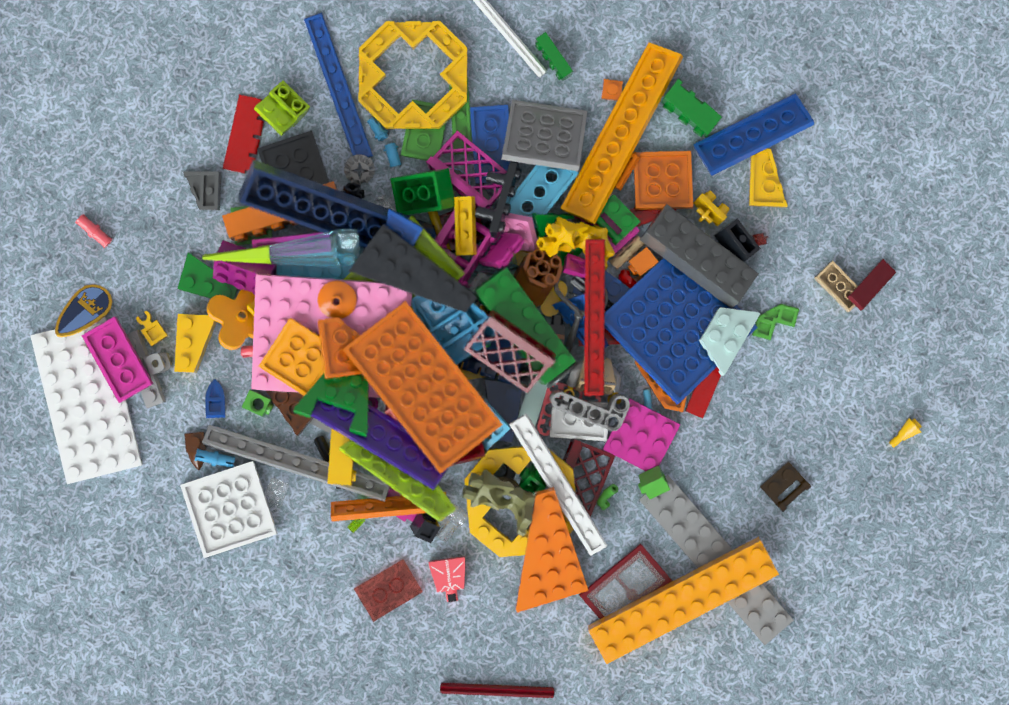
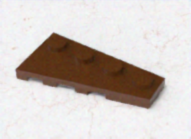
M265 390L275 406L283 414L287 423L290 424L294 433L299 436L314 418L294 413V407L304 395L299 392Z

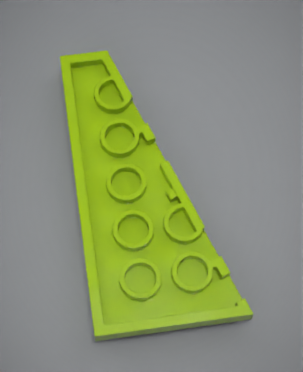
M352 440L339 447L341 452L436 520L441 521L456 510L439 485H437L435 490L429 488Z

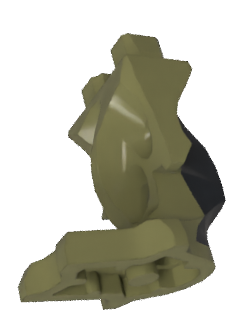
M483 470L481 475L475 473L470 475L469 486H464L462 498L471 500L472 508L478 505H486L498 511L505 508L510 509L517 520V533L525 536L527 527L532 522L535 495L531 491L522 489L516 480L495 477L487 470ZM503 495H508V496H510L511 498H510V499H505V498L503 497Z

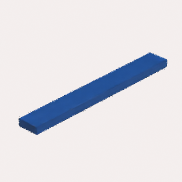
M319 13L305 18L306 27L352 155L360 154L369 158L373 157L323 14Z

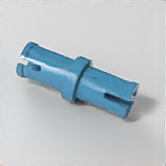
M197 448L195 461L211 463V466L220 465L233 468L235 456L219 454V451L210 452Z

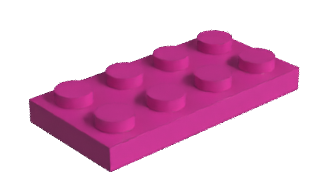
M117 317L109 319L82 335L118 403L153 385L150 376Z

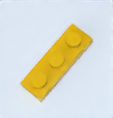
M475 196L454 197L456 256L477 255Z

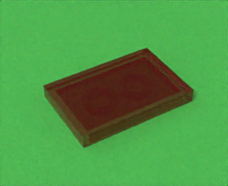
M404 559L354 588L373 622L423 592Z

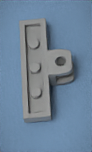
M140 330L126 334L153 382V385L141 391L146 408L148 409L166 402L157 374L168 371L172 367L168 353L162 352L149 355Z

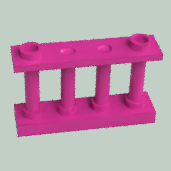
M454 209L435 241L456 264L465 268V274L458 281L468 287V280L478 266L479 260L483 258L490 245L495 243L497 239L492 238L489 229L476 221V231L486 236L480 246L476 244L477 255H474L470 262L460 256H456L446 246L450 239L455 240Z

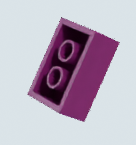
M223 240L217 253L246 248ZM271 258L272 264L214 260L213 278L220 283L233 285L237 289H244L255 295L256 274L276 275L277 260Z

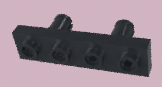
M510 161L507 173L505 174L488 171L486 182L501 185L502 190L496 208L493 210L477 206L475 217L491 221L489 232L492 238L499 239L500 233H504L506 222H504L505 216H508L510 213L511 204L509 203L511 197H515L516 180L520 179L522 173L518 162Z

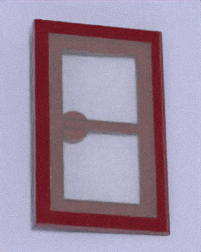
M640 543L588 587L589 591L582 592L579 596L597 617L601 619L673 580Z

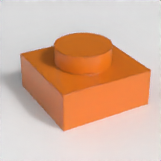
M604 79L601 99L618 101L622 93L623 81Z

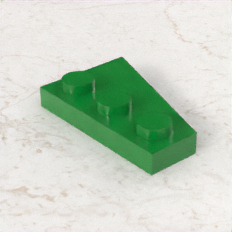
M188 252L177 289L210 299L216 295H224L235 300L238 289L233 285L218 282L213 278V269Z

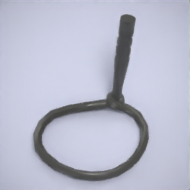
M562 271L559 280H560L563 276H566V275H569V274L563 273V271ZM558 281L554 285L555 293L575 312V321L565 344V347L571 353L579 322L585 316V311L579 310L561 293ZM605 288V308H606L607 303H608V293H607V290H606V288Z

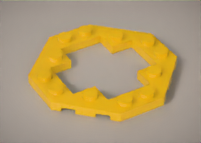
M386 21L359 47V103L385 129H440L467 103V47L441 21ZM399 37L413 50L428 37L452 60L440 73V76L452 89L427 113L411 101L398 114L374 90L386 77V74L374 61Z
M523 446L489 449L485 453L486 457L480 459L465 477L464 482L465 485L469 486L470 475L472 473L481 475L483 470H487L494 475L503 463L519 475L532 460ZM549 449L576 493L574 469ZM466 499L469 530L474 537L499 557L525 555L528 529L525 536L518 534L512 541L484 518V515L491 508L490 506L478 505L472 508L471 500ZM563 512L569 533H571L574 528Z

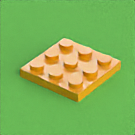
M290 317L258 367L305 396L324 374L320 336Z

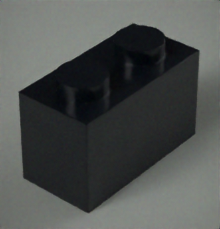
M738 218L714 235L724 248L743 262L761 249Z

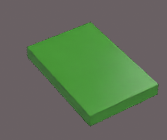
M412 99L425 113L435 105ZM446 123L440 129H406L401 156L427 161L431 156L433 157L442 147Z

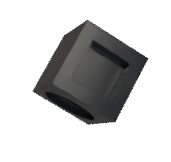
M426 513L417 514L410 525L415 537L432 543L441 528L437 520Z

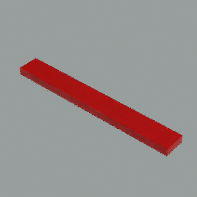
M585 239L584 395L604 396L605 239Z

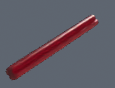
M441 683L440 693L534 698H554L555 694L553 687Z

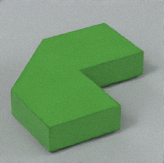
M779 304L759 315L755 322L758 328L752 335L771 340L776 322L795 327L799 308Z

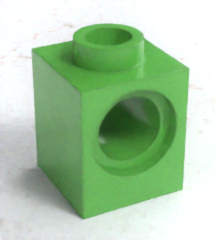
M249 390L242 408L265 417L266 414H270L274 404H271V398L254 390ZM258 398L264 402V406L260 410L254 405L255 400Z

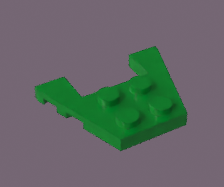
M324 373L294 407V413L311 418L317 401L354 412L355 416L349 432L364 437L367 436L368 381L362 374L325 379Z

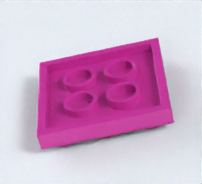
M629 398L630 406L622 426L616 431H611L603 450L644 471H648L660 465L681 424Z

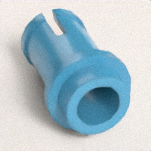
M372 117L367 121L375 134V139H378L380 142L388 138V130H385L376 119Z
M396 143L384 145V152L386 151L390 168L402 165L397 151L399 147L396 146Z

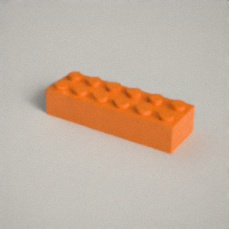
M334 181L323 184L338 190ZM252 207L222 215L228 237L233 241H237V243L247 241L248 236L260 237L266 235V231L270 229L274 230V232L285 229L284 225L292 224V226L299 225Z

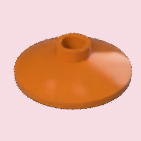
M335 280L326 283L320 289L317 302L325 316L343 319L354 311L357 297L354 289L349 284ZM338 298L340 303L334 304L333 299Z

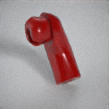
M626 269L621 270L620 274H618V279L629 288H632L637 283Z

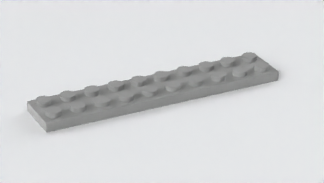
M668 474L666 479L670 487L669 491L650 500L645 493L639 499L697 568L733 550ZM763 584L727 602L764 645L794 621Z

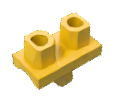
M711 190L705 194L702 193L693 204L698 208L696 212L701 216L698 219L700 223L705 219L709 224L713 222L718 227L727 218L726 215L730 209L723 203L718 207L712 203L716 199V195Z

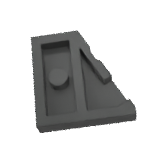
M183 171L184 177L187 178L192 195L196 198L199 210L220 211L221 172Z

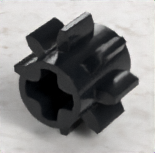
M348 183L346 186H343V191L341 192L361 199L365 198L361 185Z

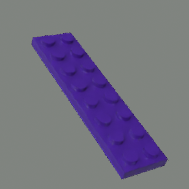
M317 401L312 417L435 490L449 469L447 468L440 474L401 423L369 404L366 437L349 432L355 416L354 412L321 401Z

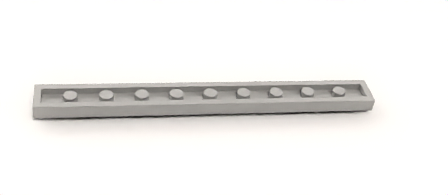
M209 425L202 441L204 445L328 483L329 462ZM358 471L356 473V482L352 481V485L330 484L385 502L390 486L379 478Z

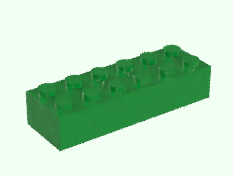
M507 267L501 268L472 290L488 313L491 310L495 311L556 354L553 365L548 367L538 380L541 384L546 385L576 362ZM516 350L521 358H527V353L524 350ZM540 361L531 362L532 370H539L544 366Z

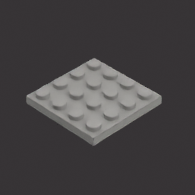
M512 100L502 160L579 171L587 111Z

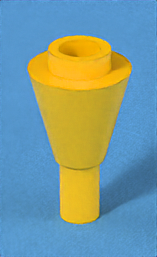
M908 418L898 432V435L889 443L894 448L901 441L921 433L920 428L922 426L915 418L913 420Z

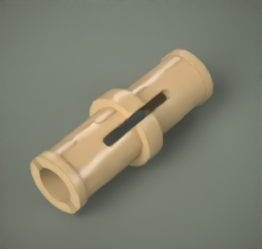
M637 235L609 262L618 270L628 259H632L633 255L645 244L640 241V237Z

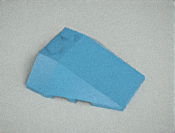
M420 296L412 298L413 311L456 365L472 356L464 350V347L487 319L488 315L474 303L467 312H462ZM487 325L483 330L484 337L495 336V331ZM493 340L485 341L486 346L489 345ZM474 342L471 348L479 351L483 348V343Z

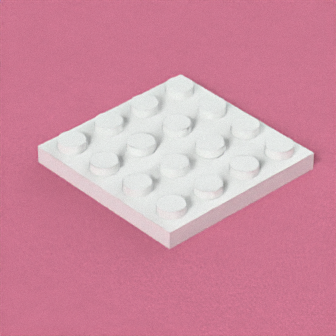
M254 461L180 485L204 558L278 534Z

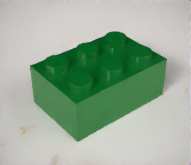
M449 168L390 178L396 211L399 213L410 215L454 207V192Z

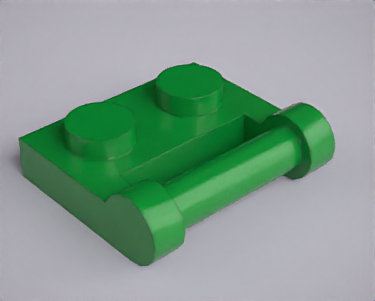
M613 194L605 204L596 223L601 228L608 229L607 235L616 246L641 221ZM603 213L622 230L620 234H617L601 217Z

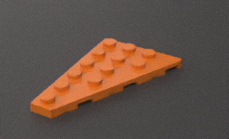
M554 487L535 493L532 522L529 526L518 589L517 613L589 591Z

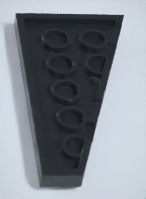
M385 224L382 225L349 270L352 273L462 312H467L478 297Z

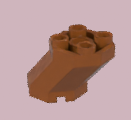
M538 248L525 255L513 274V277L535 307L543 304L555 283L559 281L563 269L562 261L557 254L549 257L545 250L542 251Z

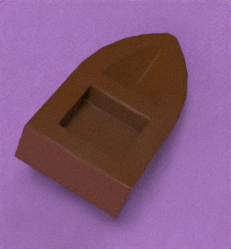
M205 433L184 434L186 453H188L194 467L200 470L204 462L195 461L197 448L206 451V445L202 443Z

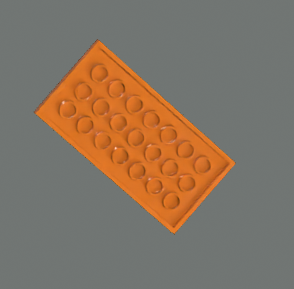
M406 301L343 348L344 352L440 474L503 425Z

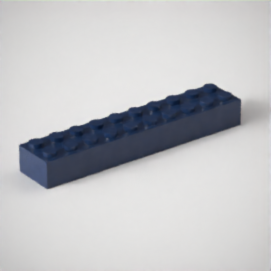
M256 160L252 161L239 192V202L241 204L365 248L382 225L387 224L388 208ZM399 213V214L403 215L404 217H406V218H408V219L410 218V216H407V215H405V214ZM416 219L434 239L436 236L434 226Z

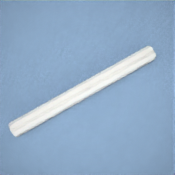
M473 0L536 75L542 77L547 71L492 5L487 0Z

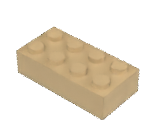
M831 261L814 279L847 312H850L855 305L847 297L857 285L834 261Z

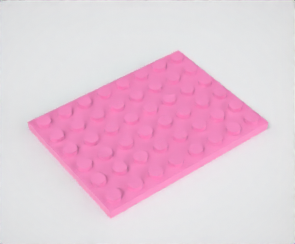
M256 274L251 389L297 392L258 366L290 317L319 335L318 320L329 319V317L321 312L317 302L318 293L326 283L339 280L346 282L354 289L357 297L356 307L348 317L341 320L360 335L406 301L412 307V293L373 281ZM334 298L333 303L337 305L340 303V300ZM368 382V397L380 398Z

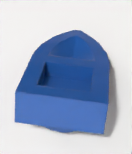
M216 379L210 383L206 391V418L226 417L224 391Z

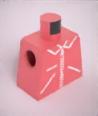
M465 556L428 562L437 592H446L447 602L458 601L457 590L464 589Z

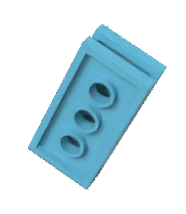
M536 165L517 188L515 197H511L509 203L511 204L510 213L532 217V213L548 214L579 173L573 170ZM552 173L557 179L554 182H549L546 176ZM541 188L544 190L545 195L537 197L534 191ZM529 203L533 206V210L531 212H524L522 206Z

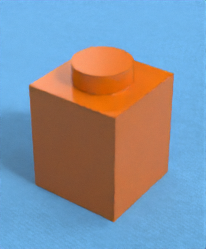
M646 247L628 261V269L634 276L637 274L640 277L656 265L658 260Z

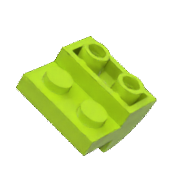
M282 80L269 92L268 96L255 106L254 110L282 136L307 114L310 106Z

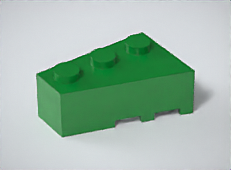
M678 79L664 96L661 102L664 104L663 108L670 114L672 112L679 116L677 119L684 125H691L694 128L693 132L698 136L702 137L704 135L707 137L722 116L706 102H702L695 97L696 94L692 90L688 91L681 86L683 82Z

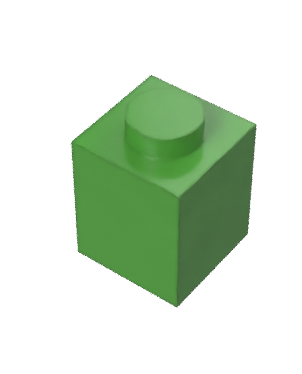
M659 465L638 475L640 480L638 487L642 494L646 493L649 500L670 490L666 476Z

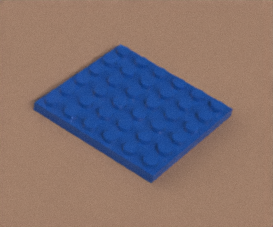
M663 258L605 312V328L678 405L717 367L715 362L711 361L707 350L703 348L699 340L717 309L729 307ZM737 305L732 308L741 310ZM755 324L748 336L758 328Z

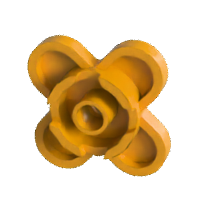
M244 289L240 290L235 300L224 295H216L208 302L207 314L211 319L222 325L218 339L220 344L226 349L236 350L243 345L246 338H253L254 316L247 310V305L255 300V295L252 292Z

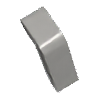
M561 390L553 391L549 397L550 403L556 409L610 431L620 429L630 406L629 400L622 394L613 395L606 409ZM561 395V398L567 401V405L562 402L557 404L555 398H559ZM618 399L624 400V405L621 408L615 407V402ZM580 402L581 409L577 412L573 411V404ZM597 409L599 411L598 417L591 419L590 412ZM613 416L616 417L615 425L609 426L608 419Z

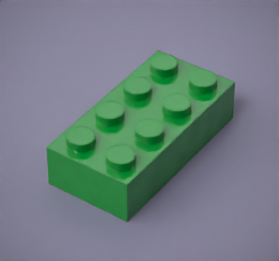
M545 32L537 37L535 47L538 51H542V57L545 61L548 60L551 70H555L558 80L563 82L573 74V70L548 34Z

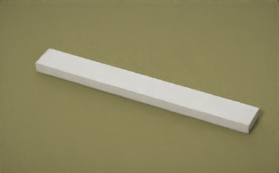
M527 413L511 422L509 425L548 488L554 487L562 511L590 556L607 547V543Z

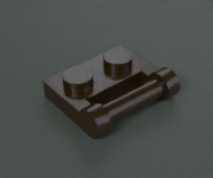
M787 461L760 488L784 512L787 506L802 492L808 491L811 485ZM798 480L800 485L780 501L777 497Z

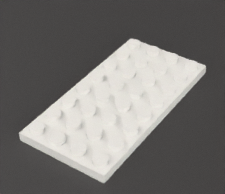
M103 317L89 328L67 337L56 336L55 329L30 335L67 484L143 465L127 400L118 403L82 338L83 334L106 322V317Z

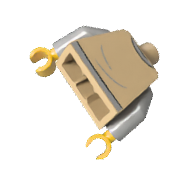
M584 358L582 361L577 362L576 366L570 371L567 381L568 387L563 392L570 391L571 395L575 396L573 387L575 391L584 392ZM605 358L604 394L609 395L607 398L609 403L610 398L620 392L621 376L612 365L611 359ZM618 399L616 404H620L621 399Z

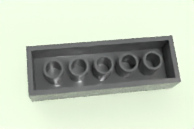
M667 204L658 212L640 238L641 242L731 309L742 300L759 274Z

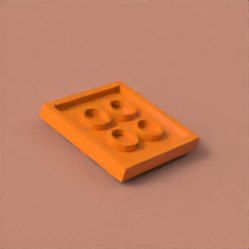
M691 151L634 152L640 158L634 167L635 210L662 209L666 204L673 209H693Z

